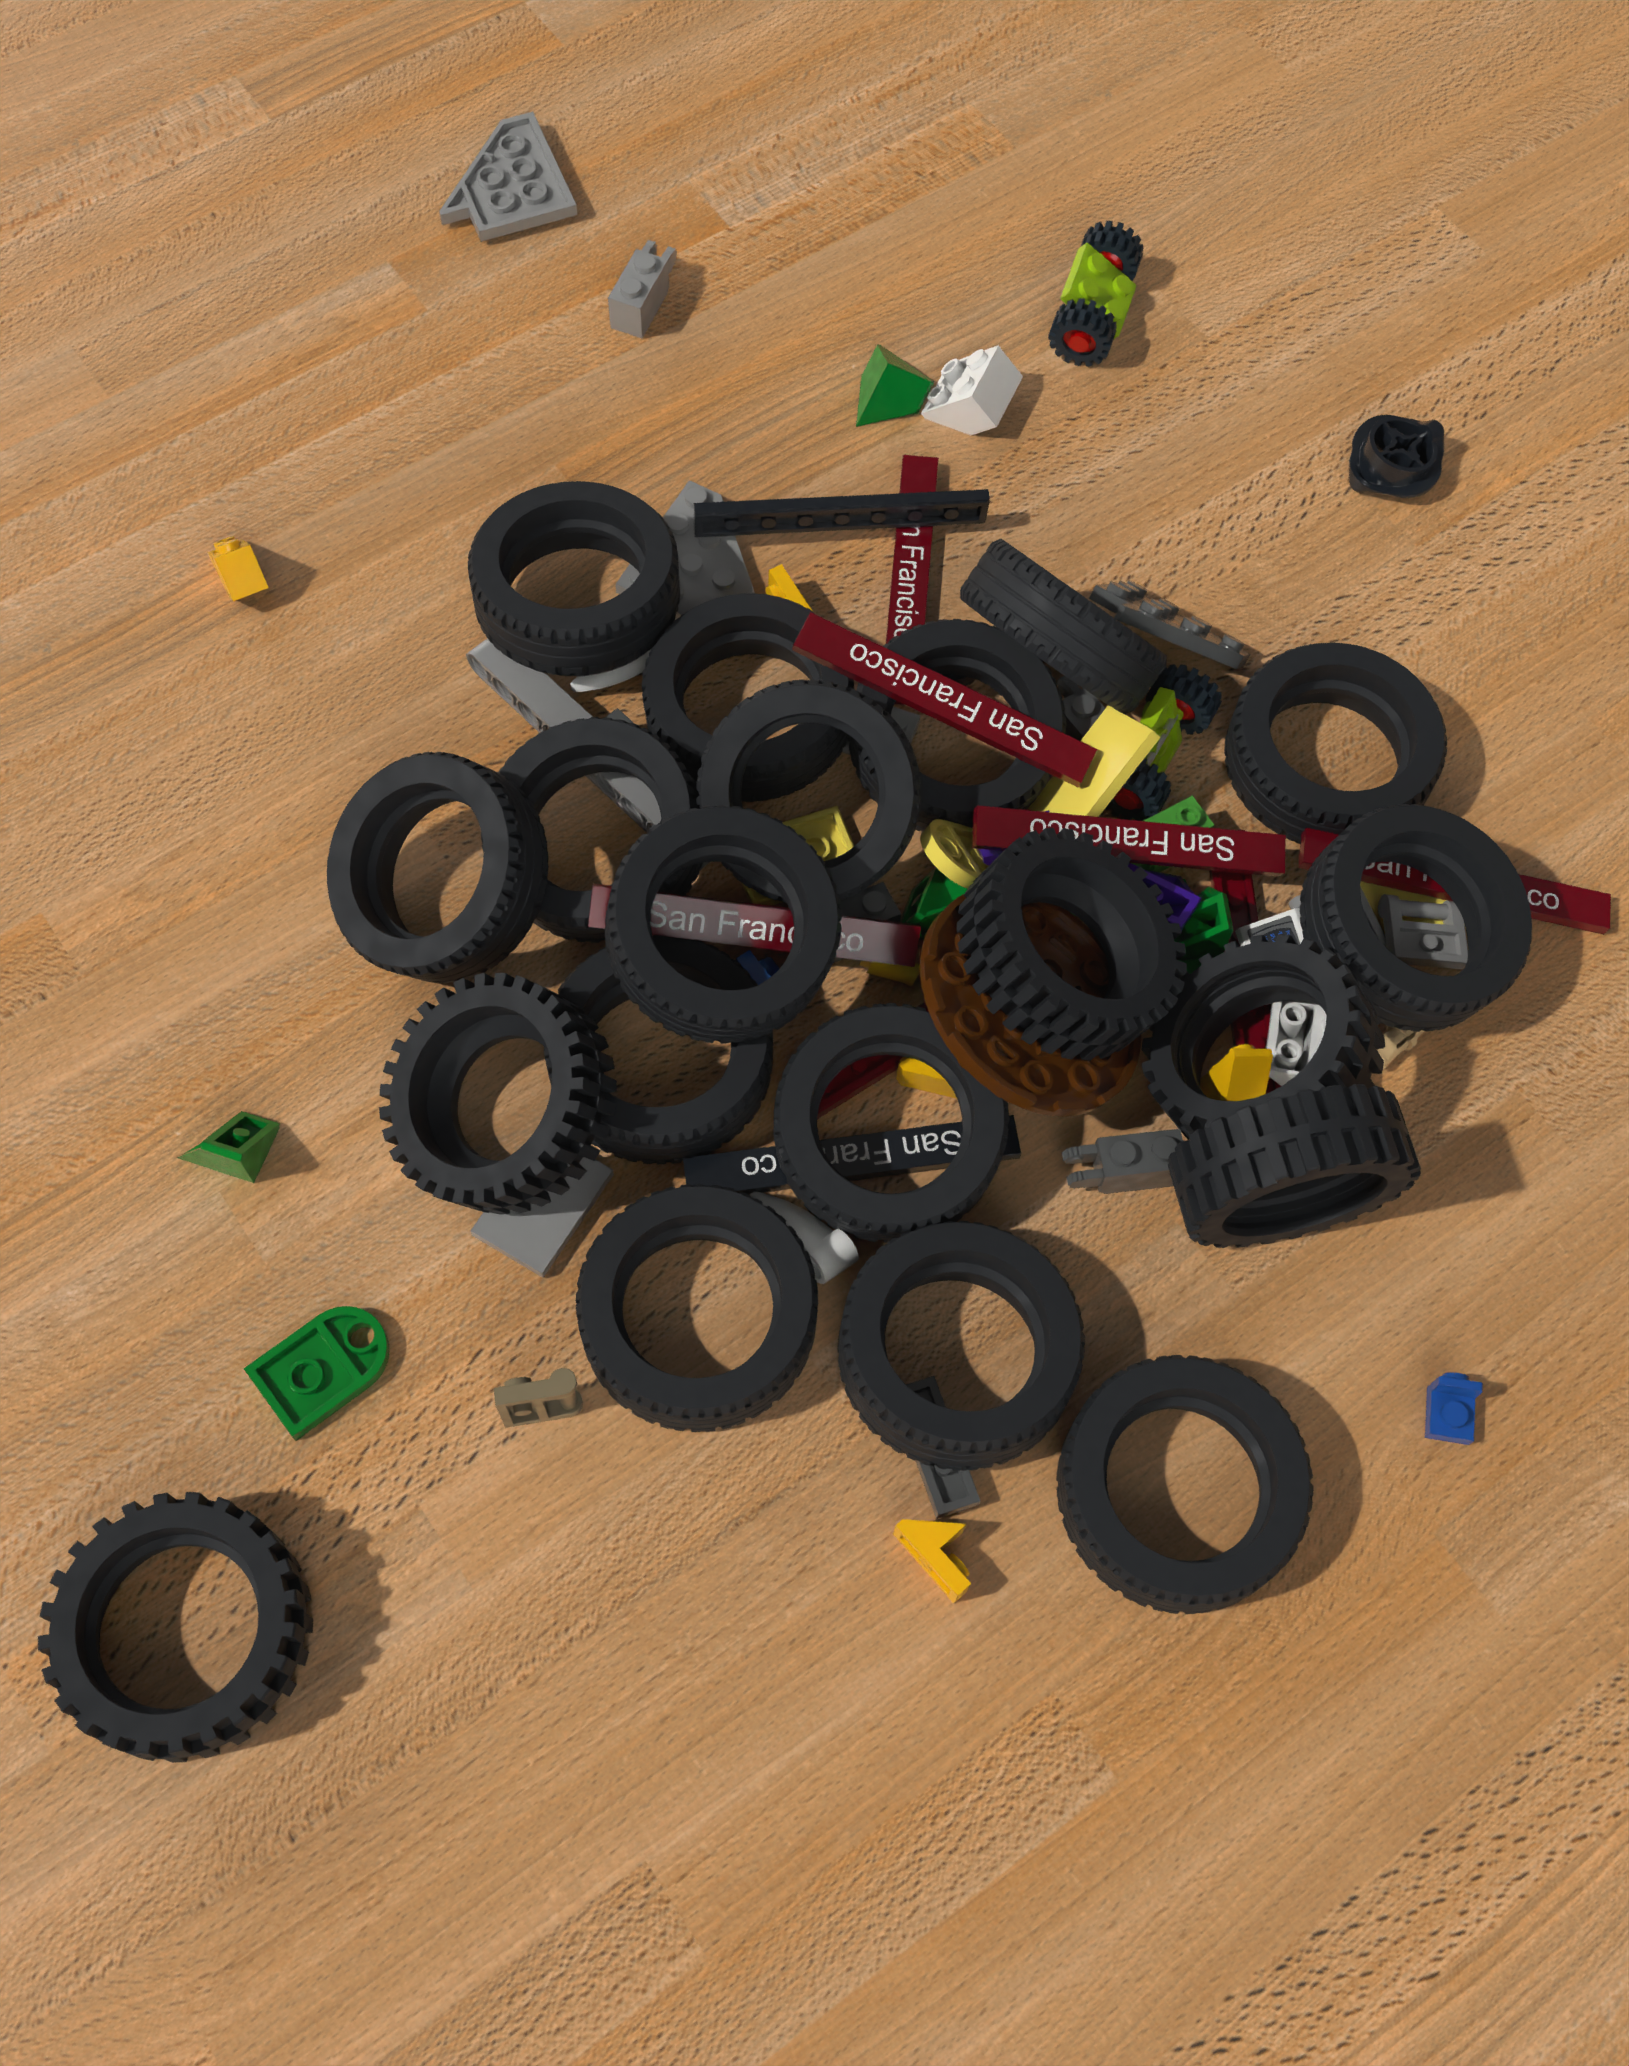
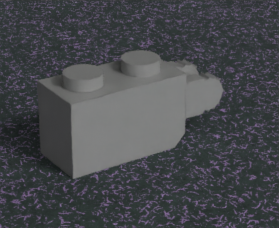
M649 240L642 250H635L608 297L611 329L643 338L667 295L669 274L672 267H674L677 256L675 248L668 246L660 257L656 255V242Z

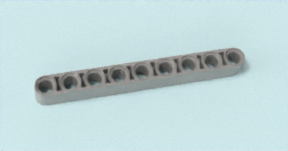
M487 638L466 654L467 661L474 672L539 733L563 722L592 717L546 673L533 670L513 661L494 647V644ZM599 772L586 775L589 780L647 834L652 826L660 823L661 813L657 800L649 787L637 777L619 772ZM703 862L702 868H700V870L703 869L710 862Z

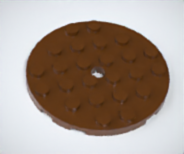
M963 894L956 898L935 918L926 933L920 956V978L930 1017L959 1065L997 1097L1022 1109L1048 1116L1068 1117L1089 1113L1116 1096L1133 1076L1140 1055L1141 1035L1117 1053L1115 1051L1108 1057L1100 1059L1099 1055H1097L1092 1060H1081L1079 1053L1071 1060L1061 1058V1047L1052 1054L1041 1051L1042 1039L1040 1038L1031 1045L1023 1041L1021 1036L1024 1029L1019 1025L1012 1031L1008 1030L1002 1024L1008 1016L1001 1009L994 1015L985 1005L992 1000L988 992L978 996L972 985L980 978L977 973L967 975L963 966L971 957V954L959 953L958 942L965 935L957 933V922L963 917L958 911L960 904L966 897ZM1040 902L1021 906L1022 917L1028 936L1040 957L1051 970L1076 989L1095 997L1104 998L1109 985V966L1105 952L1094 933L1077 917L1059 906Z

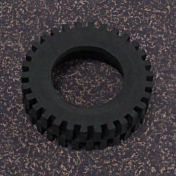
M1045 828L1040 834L1035 830L1027 833L1023 838L1019 837L968 887L964 894L966 899L960 904L958 911L963 917L957 922V933L965 935L958 942L959 953L971 954V957L963 966L967 975L978 974L980 979L972 985L978 996L985 992H988L992 1000L985 1006L993 1015L1001 1009L1008 1016L1002 1023L1008 1030L1012 1031L1018 1025L1023 1028L1024 1032L1021 1036L1023 1041L1031 1045L1040 1038L1042 1039L1041 1051L1052 1054L1061 1047V1058L1072 1060L1079 1053L1081 1060H1092L1097 1055H1099L1100 1059L1105 1058L1129 1045L1167 1015L1168 1011L1177 1003L1178 998L1176 996L1182 992L1185 983L1180 978L1186 974L1187 963L1179 961L1186 954L1185 943L1174 942V939L1182 934L1179 923L1168 922L1167 918L1174 911L1169 903L1160 905L1156 898L1162 894L1157 884L1148 888L1142 881L1148 874L1141 867L1133 872L1127 866L1131 860L1128 855L1121 852L1117 857L1111 855L1113 845L1104 840L1096 847L1093 846V835L1085 832L1075 839L1073 829L1063 828L1056 834L1054 828ZM1038 902L1053 904L1071 912L1090 928L1100 942L1109 966V985L1104 998L1095 997L1076 989L1051 970L1040 957L1028 936L1022 917L1021 906Z
M485 973L474 975L475 983L465 978L455 981L456 993L446 988L436 992L435 996L439 1004L435 1006L425 1001L417 1009L423 1016V1019L420 1022L408 1019L402 1027L410 1036L406 1042L395 1039L391 1050L400 1053L397 1063L386 1061L383 1070L384 1073L393 1076L392 1083L380 1084L379 1096L390 1099V1105L379 1107L380 1119L393 1125L382 1130L386 1142L397 1145L389 1152L395 1162L405 1164L400 1169L407 1178L417 1181L415 1186L421 1190L433 1194L432 1196L486 1213L510 1214V1210L523 1213L531 1211L530 1203L541 1207L550 1203L551 1199L548 1191L563 1195L570 1189L564 1179L566 1176L580 1180L587 1172L580 1164L582 1158L585 1157L593 1161L597 1158L601 1150L591 1144L596 1135L604 1139L607 1138L610 1127L600 1124L602 1114L614 1116L616 1106L615 1103L605 1100V1093L617 1092V1080L604 1075V1072L615 1069L613 1057L601 1052L608 1048L609 1045L604 1036L595 1032L599 1028L593 1019L584 1015L585 1011L578 1005L524 977L516 975L514 978L506 973H495V978ZM516 1038L538 1041L549 1051L552 1067L551 1093L545 1113L534 1133L516 1152L502 1161L486 1159L468 1144L460 1128L458 1099L463 1080L477 1058L492 1046L502 1041Z

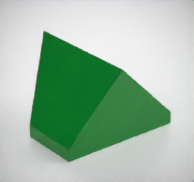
M877 345L861 376L856 427L919 413L934 381L882 345Z
M935 867L912 889L900 922L920 925L919 940H924V934L927 933L935 918L951 902L965 894L967 888L956 884Z
M1207 887L1197 895L1201 897V902L1182 929V934L1174 939V942L1185 943L1186 954L1180 959L1201 958L1208 953L1212 957H1216L1224 953V945L1228 944L1233 933L1229 904L1225 893L1212 887Z
M241 1111L200 1144L177 1158L254 1183L277 1136L280 1123Z

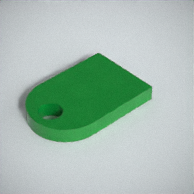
M351 1306L335 1307L313 1318L243 1369L290 1435L297 1441L371 1387L381 1377L389 1359V1341L379 1321L369 1312ZM360 1328H370L374 1331L372 1342L364 1348L353 1347L351 1345L353 1333Z

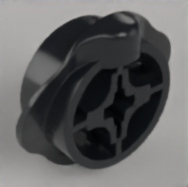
M1379 415L1366 420L1357 429L1352 440V451L1349 459V484L1351 488L1359 493L1369 491L1400 498H1414L1430 491L1437 483L1442 471L1445 434L1443 425L1437 420L1418 421L1394 415Z

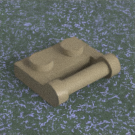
M567 1368L555 1370L549 1379L532 1382L531 1378L518 1377L505 1381L502 1387L494 1388L495 1406L505 1428L576 1416L583 1408V1400L581 1394L576 1390L577 1380L575 1374Z

